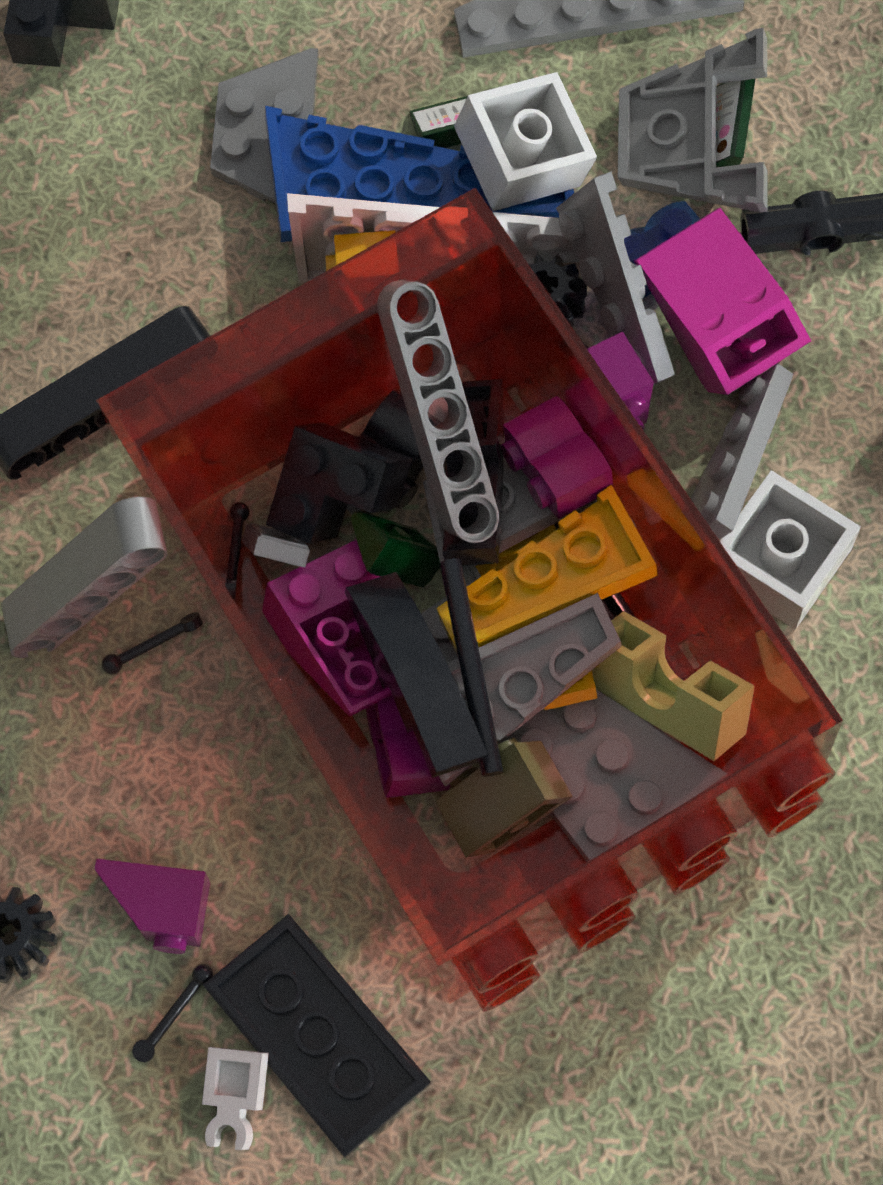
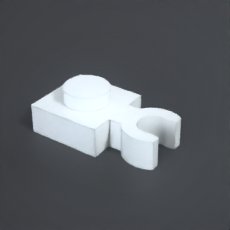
M208 1047L202 1105L217 1106V1115L209 1122L206 1128L205 1141L207 1146H219L221 1133L229 1125L236 1132L235 1149L248 1150L253 1140V1130L250 1122L246 1119L247 1110H263L269 1053Z

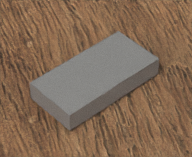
M254 523L246 524L242 542L253 555L306 567L310 549L302 540L274 528Z

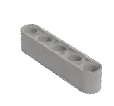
M407 280L393 281L386 285L379 294L377 301L378 314L439 521L445 530L464 541L471 543L483 542L490 538L497 530L499 511L438 299L434 291L425 284ZM411 291L418 300V309L413 318L404 321L397 312V303L403 293ZM427 344L433 352V362L426 372L418 374L413 367V355L420 346ZM443 397L448 404L447 418L441 424L433 426L428 419L429 407L434 400ZM454 450H460L463 456L462 469L455 476L447 477L443 468L445 458ZM475 502L478 507L476 521L467 528H461L458 518L460 510L466 504Z
M133 497L116 502L3 600L1 607L12 656L26 658L28 657L27 652L42 648H47V652L55 650L166 558L167 548L155 500L148 497Z

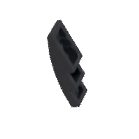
M502 378L464 381L462 386L498 507L499 523L497 530L490 538L478 543L464 541L444 530L442 553L444 560L452 558L461 559L462 566L498 564L503 496V454L500 445L504 443ZM454 450L446 457L447 477L455 476L462 469L463 456L460 450ZM475 502L466 504L460 510L458 518L461 528H467L476 521L478 507Z
M394 572L346 587L345 594L383 689L390 688L407 733L414 731L431 777L434 778L483 761L488 753L467 704L439 646L398 574Z

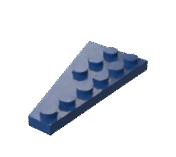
M265 106V122L281 242L293 241L288 214L287 193L559 218L556 207L574 194V189L492 211L463 146H461L460 151L434 146L435 140L363 125L349 129L326 124L327 118L308 115V119L305 120L282 115V109Z

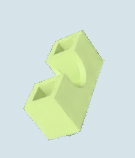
M625 611L611 620L622 646L592 670L597 690L713 761L718 759L746 735L755 687L753 684L711 660L684 681L672 671L665 657V634Z

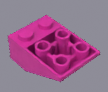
M721 208L715 209L634 260L636 265H641L651 293L701 384L710 393L730 394L811 342L788 296Z
M357 539L307 563L305 568L299 567L268 582L262 606L263 614L287 652L349 717L392 695L390 688L383 689L345 594L346 587L381 577L370 574L366 570Z

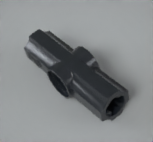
M813 191L799 196L792 204L768 206V212L742 209L740 216L741 236L755 254L800 249L804 255H811V250L827 248L829 253L840 249L845 243L883 239V193L836 199L832 192Z

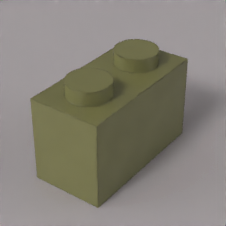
M512 738L500 743L498 747L503 773L482 777L480 768H470L449 783L452 789L435 801L466 858L491 854L501 849L573 797L542 741L518 742L516 738Z

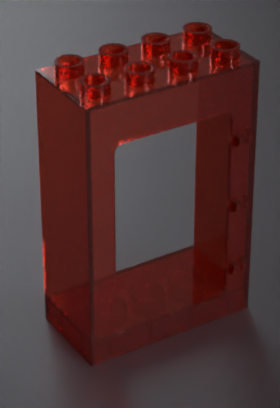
M476 188L96 400L136 485L144 497L152 498L156 501L162 528L449 1004L469 992L473 994L483 1012L506 1003L525 991L540 978V974L533 964L539 957L537 951L565 934H568L579 953L597 947L621 932L635 920L636 916L629 905L639 896L637 890L662 876L674 895L681 894L714 875L730 861V857L724 847L738 835L737 829L756 818L769 838L774 837L804 820L823 804L824 800L818 793V790L836 774L827 759L843 719ZM393 281H415L427 285L434 291L439 302L456 364L464 365L475 381L502 378L504 424L558 396L573 413L583 432L599 448L611 468L613 488L629 517L635 523L638 533L654 559L658 574L656 577L619 593L632 611L631 615L666 635L665 657L672 671L685 681L711 660L755 686L746 735L718 759L713 761L680 742L728 774L727 777L588 862L585 861L553 819L466 872H453L446 868L403 797L386 798L379 777L376 753L353 716L349 717L287 652L262 612L266 586L270 581L255 556L242 541L235 600H233L225 587L233 521L222 504L223 497L234 489L283 463L295 426L323 422L341 430L376 410L392 390L401 392L377 308L380 292ZM407 291L398 299L397 312L404 321L413 318L418 309V300L414 293ZM427 344L420 346L413 355V367L418 374L426 372L433 362V352ZM515 386L519 398L527 408L522 412L507 392ZM687 640L689 650L700 665L696 669L692 667L679 648V645Z

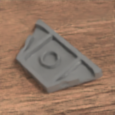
M318 48L307 49L218 84L210 164L213 176L231 185H239L245 188L249 194L263 201L267 199L276 204L265 122V106L282 109V115L305 120L308 119V115H314L319 61Z

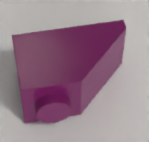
M96 858L94 868L96 873L146 941H153L152 948L154 950L171 954H184L186 945L201 946L211 884L205 871Z

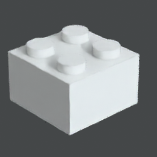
M557 72L468 95L454 125L492 211L578 188L582 185L597 159L596 153Z
M771 470L739 514L734 530L723 537L713 550L707 573L796 630L852 550L861 526Z

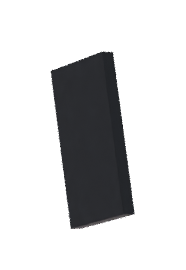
M289 914L203 984L207 992L257 1052L269 1053L268 1066L344 1158H347L431 1085V1081Z

